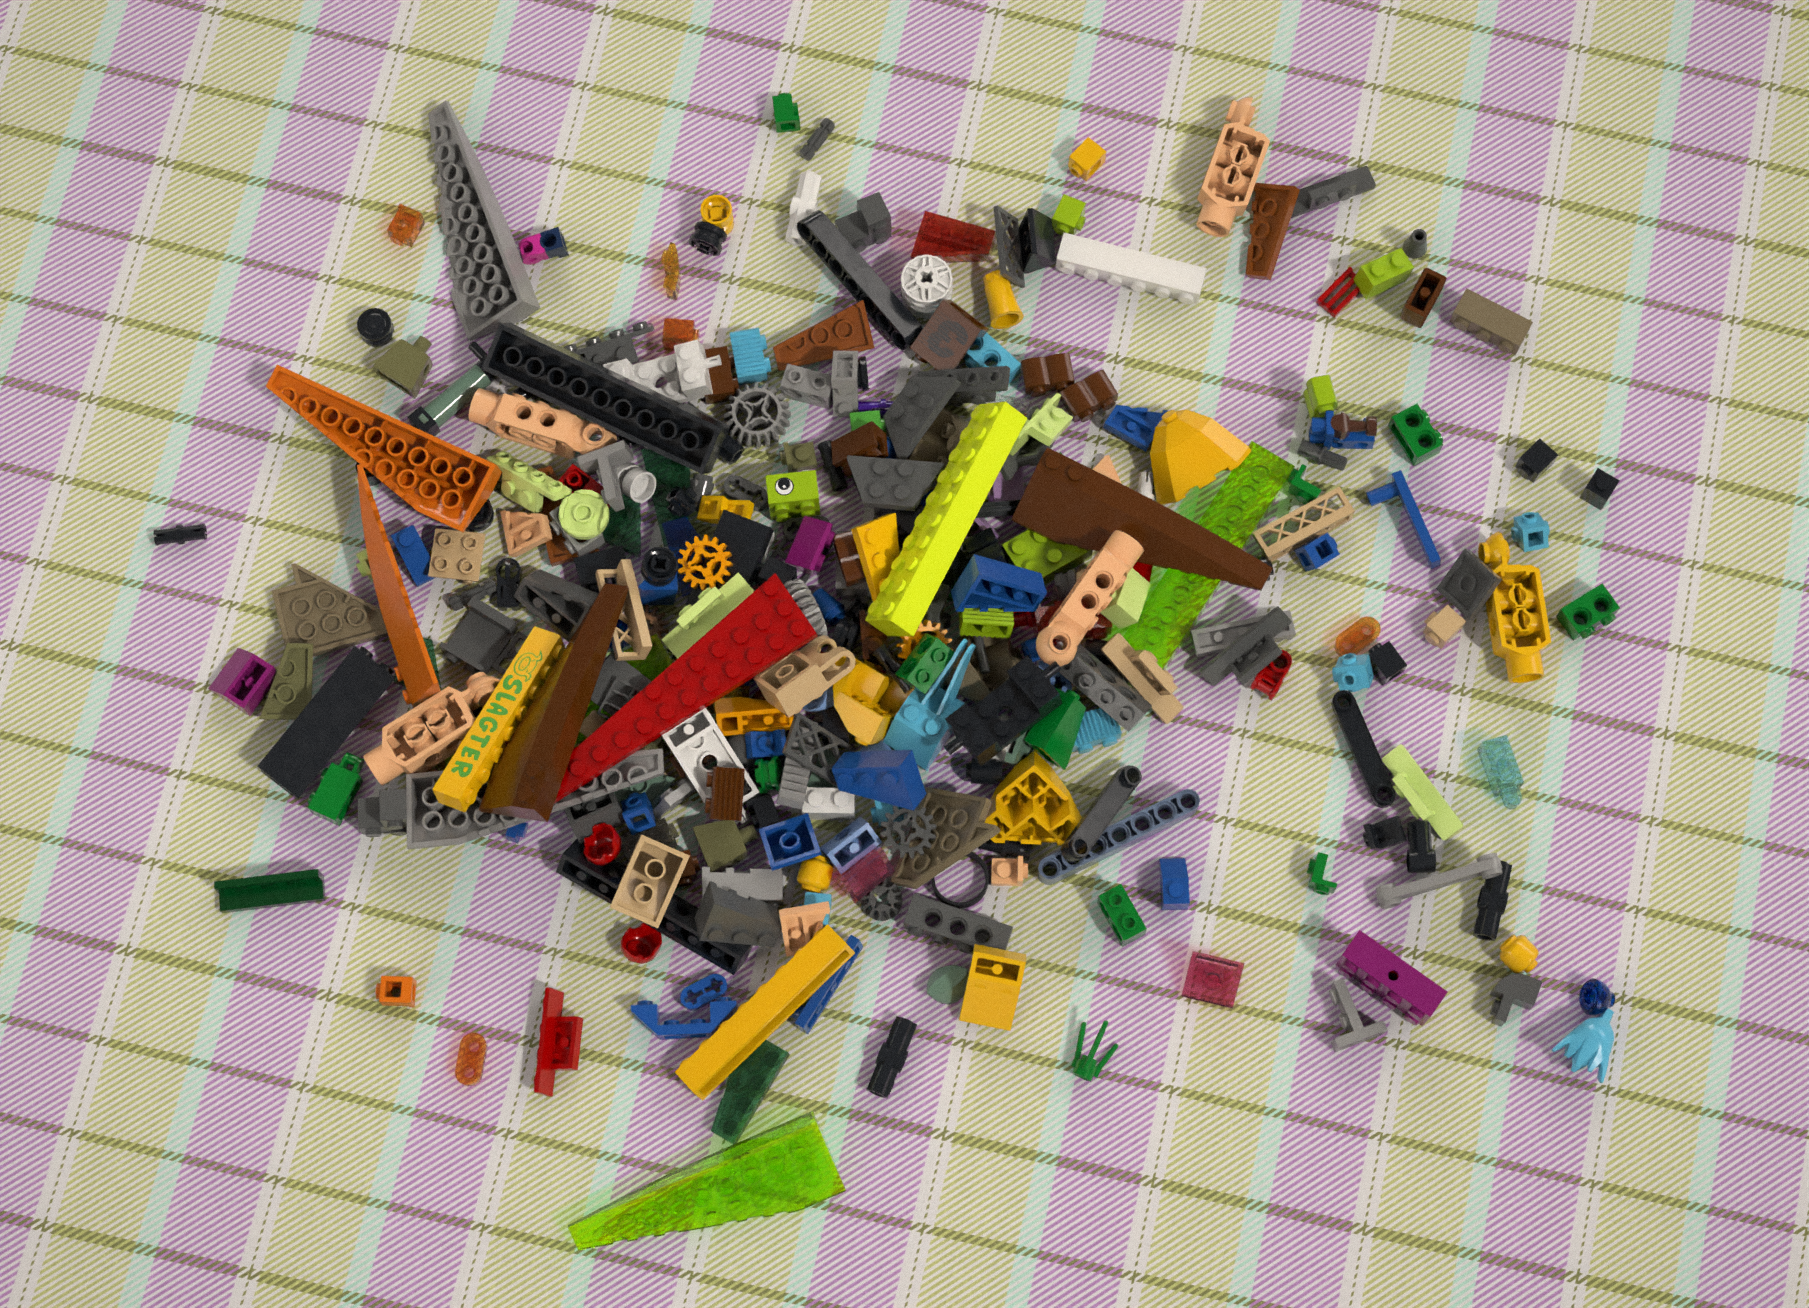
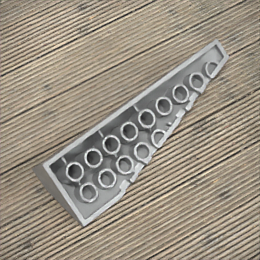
M663 748L635 752L556 802L551 813L664 775ZM443 771L406 774L408 850L460 845L530 821V819L485 813L479 810L489 779L479 789L475 802L468 807L466 812H462L438 803L432 789Z

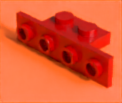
M545 988V996L542 1002L543 1014L542 1023L540 1024L539 1049L537 1050L536 1075L534 1077V1093L547 1097H553L555 1071H578L583 1018L578 1016H562L564 992L553 988Z

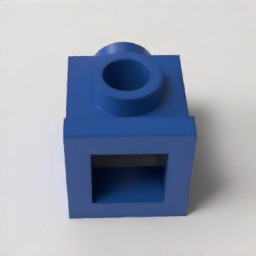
M1328 532L1318 535L1304 545L1294 549L1306 572L1317 569L1340 555L1337 550L1336 541Z
M645 792L641 794L632 793L627 799L621 801L622 816L632 835L656 826L653 808ZM645 814V819L638 822L634 821V817Z

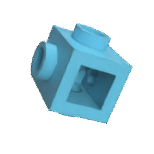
M1526 512L1522 516L1513 517L1514 527H1511V536L1513 541L1517 542L1524 552L1549 548V525L1538 512Z
M1348 653L1338 658L1336 666L1332 669L1334 682H1338L1340 691L1357 692L1363 688H1370L1374 675L1369 654L1356 655Z

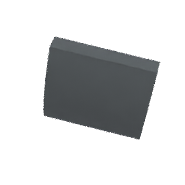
M611 651L603 662L591 700L600 706L615 677L641 690L651 680L625 660L616 661L615 654ZM618 680L613 687L627 696L632 690L631 687ZM636 690L633 697L636 696L639 693V691ZM613 692L610 693L607 699L608 702L619 708H622L625 703L624 698ZM605 704L602 708L611 716L617 712Z

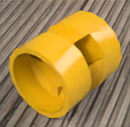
M722 195L707 197L701 204L702 222L711 223L721 228L728 235L734 227L730 201Z

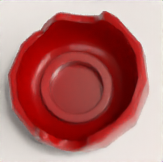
M607 823L595 824L592 826V835L584 838V855L590 863L602 866L610 863L619 855L622 841L612 825Z
M644 923L637 928L629 927L620 941L621 952L630 962L648 963L660 951L662 936L660 932Z

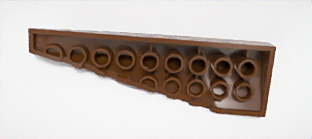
M1048 447L1040 459L1011 521L1057 544H1069L1087 551L1088 549L1100 551L1114 531H1122L1133 537L1143 547L1144 552L1137 560L1139 563L1165 569L1172 568L1186 574H1198L1206 576L1205 578L1228 581L1229 584L1262 591L1273 570L1271 566L1197 523Z

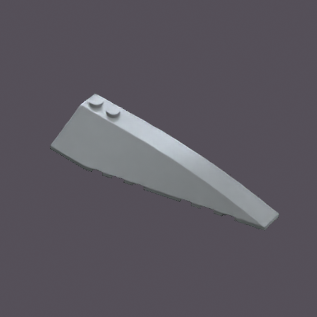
M445 100L430 111L428 117L431 140L435 143L436 149L433 155L434 163L438 165L439 176L436 177L437 186L441 187L442 194L439 197L443 231L448 240L446 254L450 257L451 263L449 277L450 280H453L454 290H451L452 299L467 339L471 341L497 331L500 323L515 324L523 321L540 309V306L493 189L449 101Z

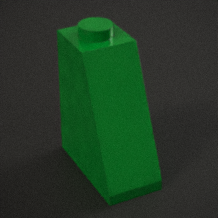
M1056 688L1063 704L1035 724L1024 741L1045 761L1065 770L1068 766L1086 707L1079 701L1080 696L1069 689L1064 692Z

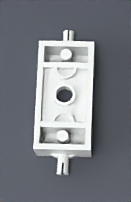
M697 339L675 345V354L634 365L626 358L603 364V367L679 403H685L713 394L708 368L722 365L719 355L706 358L705 348ZM667 378V384L663 388H656L658 379Z
M706 708L661 736L700 795L704 805L705 798H710L711 787H706L707 772H712V770H707L702 765V760L706 755H713L716 758V767L745 769ZM746 770L744 774L743 804L759 793ZM742 806V815L745 820H748L750 817ZM742 817V821H740L741 824L745 822V820L743 819V817Z

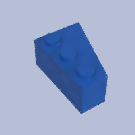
M975 554L951 590L956 612H964V608H979L980 612H988V608H1003V612H1035L1047 594L1041 573Z
M912 750L844 752L831 768L839 791L913 811L926 795Z

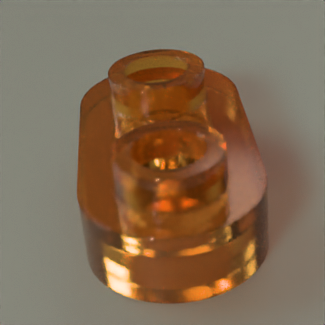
M1366 616L1360 618L1338 635L1334 644L1336 653L1339 656L1348 653L1356 655L1378 638L1381 631L1379 622L1373 617ZM1362 629H1369L1371 631V634L1365 635L1362 632ZM1349 643L1351 649H1344L1343 644Z
M469 1033L460 1042L455 1076L464 1086L478 1084L483 1076L488 1045L484 1037L478 1033ZM473 1043H478L479 1049L475 1052L470 1051V1046ZM473 1069L474 1075L467 1078L465 1076L466 1071Z

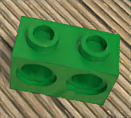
M1418 404L1392 416L1388 424L1413 466L1439 454L1443 446V438L1440 432L1433 429L1429 423L1428 413L1424 409L1421 410ZM1412 420L1417 426L1410 427L1405 421ZM1419 441L1428 442L1430 447H1422Z
M1602 583L1561 608L1556 617L1574 641L1579 637L1586 639L1596 631L1594 628L1600 624L1607 626L1616 619L1615 614L1620 607ZM1594 604L1603 605L1605 612L1596 610ZM1573 617H1581L1585 624H1577Z
M925 633L895 675L914 690L926 694L955 652L937 637Z
M1122 884L1098 896L1097 904L1122 947L1145 935L1147 928Z

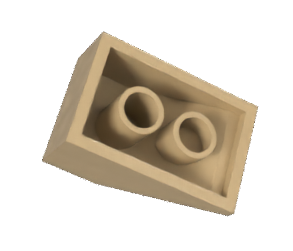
M640 835L610 908L658 928L690 855Z

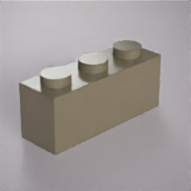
M1467 288L1449 321L1457 329L1468 331L1479 340L1490 342L1498 346L1502 352L1514 355L1518 352L1533 323Z

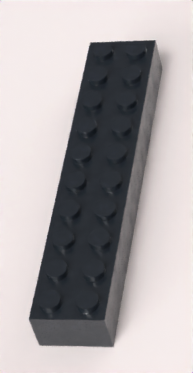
M500 323L482 367V370L700 474L711 473L730 429V426L512 323Z

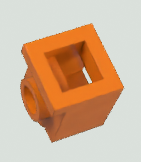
M381 976V983L376 985V999H379L383 1006H409L415 1008L417 981L413 977ZM395 989H400V996L393 997V991Z

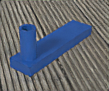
M1401 470L1392 473L1391 483L1366 492L1371 507L1399 496L1430 568L1434 569L1441 566L1440 556Z
M850 935L846 943L855 954L811 996L806 1006L801 1005L790 1016L796 1020L795 1024L798 1029L807 1035L863 949L861 941Z

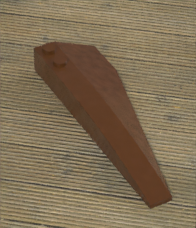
M605 583L503 749L498 763H495L479 807L481 812L548 822L629 590L628 586Z

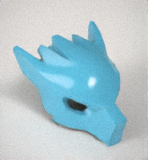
M1607 1008L1598 1017L1583 1021L1552 1049V1052L1565 1047L1564 1056L1572 1058V1072L1575 1073L1585 1066L1588 1067L1587 1071L1590 1073L1595 1068H1598L1597 1079L1600 1083H1603L1614 1042V1032L1610 1025L1614 1012Z

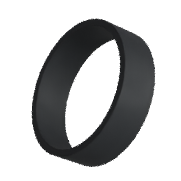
M973 852L966 856L974 859L982 867L986 880L983 890L976 898L970 901L953 902L941 895L936 887L934 878H932L933 891L942 903L956 908H968L978 903L985 895L989 880L988 869L984 861Z

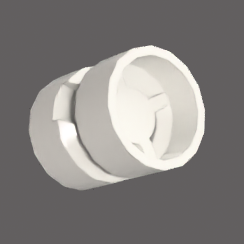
M632 462L616 466L623 495L638 503L645 502L651 498L656 489V478L652 473Z

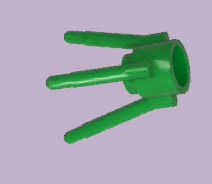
M1107 1020L1103 1022L1088 1056L1083 1055L1080 1059L1086 1029V1022L1081 1023L1075 1056L1071 1064L1074 1067L1072 1074L1089 1082L1092 1081L1093 1077L1098 1078L1101 1069L1118 1048V1044L1115 1043L1096 1066L1097 1061L1093 1058L1108 1026Z

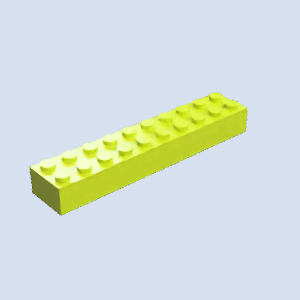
M1006 401L979 404L972 411L968 426L961 432L957 447L950 453L946 468L937 478V485L926 498V505L922 513L915 519V526L911 534L904 540L900 555L893 561L889 576L882 582L880 593L869 606L865 621L885 635H915L1018 438L1027 417Z

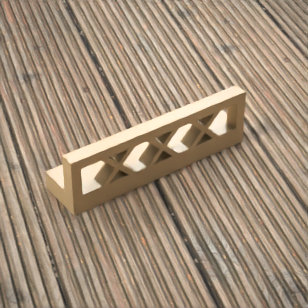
M1337 487L1254 531L1252 536L1262 550L1261 557L1265 556L1267 561L1271 560L1273 562L1318 535L1330 532L1352 520L1355 510L1341 488ZM1337 495L1343 507L1337 510L1327 508V501ZM1310 509L1321 511L1320 519L1315 522L1304 519L1306 511ZM1289 520L1300 523L1299 529L1294 533L1283 531L1284 523ZM1267 532L1278 534L1277 542L1268 547L1261 535Z
M621 559L617 569H600L596 571L597 584L600 592L605 584L604 578L615 577L617 585L629 587L619 619L627 624L628 629L624 633L616 627L611 642L616 661L645 660L652 648V642L631 559ZM623 640L633 647L634 652H622L620 643Z

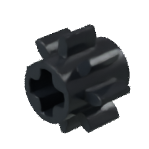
M677 486L667 495L666 500L670 504L667 509L674 516H689L697 507V502L694 499L697 494L690 487L686 488L683 486L681 488Z

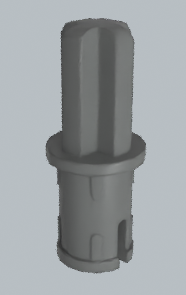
M1304 439L1297 452L1298 455L1316 461L1318 465L1323 463L1340 471L1345 469L1348 462L1346 457L1327 450V446L1321 447Z

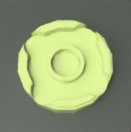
M577 490L563 499L559 507L558 517L562 529L569 536L580 540H589L597 537L605 530L609 522L610 512L599 493L592 490Z

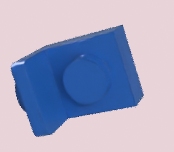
M784 729L772 732L750 731L745 733L747 759H771L773 756L780 757L785 755L782 753L786 742Z

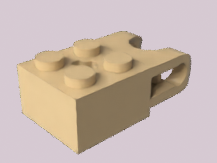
M821 635L799 651H794L759 673L753 679L766 701L787 717L799 713L812 700L821 697L824 691L854 669L856 662L851 651L844 647H837L833 639L826 635ZM827 644V651L820 653L822 646ZM846 656V661L842 666L835 665V662L841 657Z

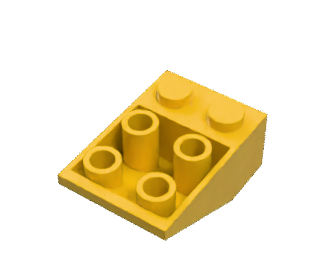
M974 944L959 1021L1011 1031L1026 965V954Z

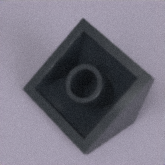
M1028 208L1019 226L1024 274L1056 264L1052 218L1033 208Z

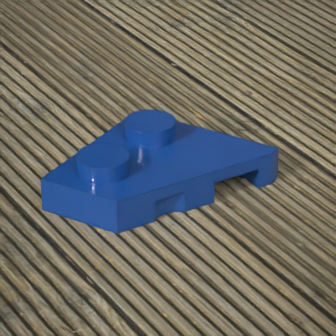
M1116 405L1105 421L1103 428L1146 452L1152 444L1155 427L1162 420V416L1168 411L1162 410V413L1148 412V408H1130L1129 406Z

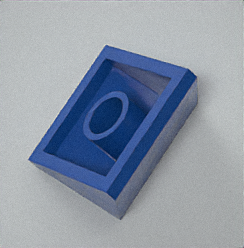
M677 572L674 580L664 587L652 586L644 580L638 586L642 606L674 605L678 591Z

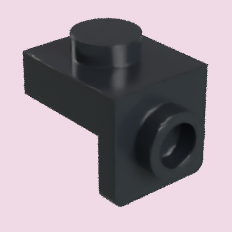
M1394 816L1375 824L1368 823L1363 825L1365 832H1363L1364 841L1372 850L1381 851L1407 841L1399 816Z

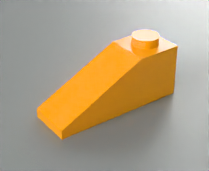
M733 697L722 698L714 702L715 722L724 736L745 734L750 731L771 732L778 729L790 730L794 715L787 717L766 700Z

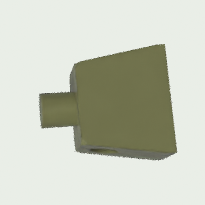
M419 336L413 345L403 339L399 340L373 365L376 374L415 399L433 365L430 357L425 354L432 343L423 336Z
M721 820L693 827L706 864L710 867V872H724L725 868H730L745 859L748 853L744 844L758 839L753 824L738 830L734 820Z

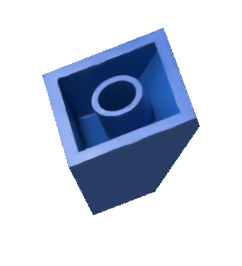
M808 813L759 829L772 871L822 855Z

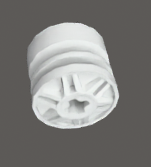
M922 255L910 260L903 268L901 275L902 302L914 316L930 319L942 300H952L953 277L947 263L937 256Z

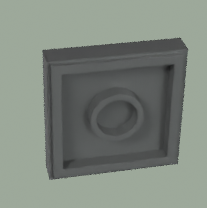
M1464 549L1436 589L1468 619L1474 620L1502 578L1472 551Z

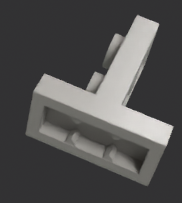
M833 351L831 378L833 417H850V413L859 411L858 351Z
M622 440L578 456V464L582 470L589 476L597 474L600 482L603 483L604 490H601V495L604 503L609 504L615 512L625 509L616 466L634 460L633 451L625 441Z
M1344 978L1333 982L1330 986L1332 990L1329 991V995L1334 1006H1339L1342 1014L1339 1015V1019L1343 1029H1348L1349 1033L1333 1039L1331 1044L1335 1052L1381 1036L1387 1031L1384 1020L1363 1027Z

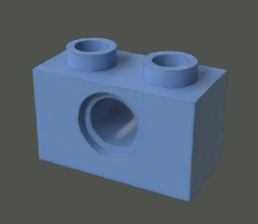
M859 817L821 846L820 850L828 858L832 866L842 874L880 845L882 841L869 823L862 817Z

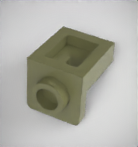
M788 441L783 442L784 450L779 451L781 464L782 466L787 465L788 473L818 468L813 441L790 446Z

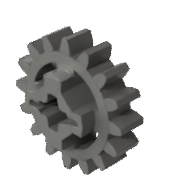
M893 806V815L886 812L885 817L888 819V822H881V827L885 828L886 831L881 832L880 837H887L883 845L884 847L892 846L890 854L893 855L896 851H899L900 859H903L905 854H909L910 859H914L915 852H918L920 856L924 855L923 847L931 849L932 845L928 840H935L936 835L930 833V831L935 830L936 825L929 823L933 819L932 815H924L925 807L920 811L916 809L913 811L905 808L899 810L898 807ZM907 814V818L903 821L894 822L899 816ZM916 817L922 820L925 829L918 826ZM912 820V831L915 833H911L907 838V842H905V832L901 828L906 829L909 821ZM891 832L898 835L901 840L900 845L893 840ZM916 839L923 840L919 845L909 848L910 843Z

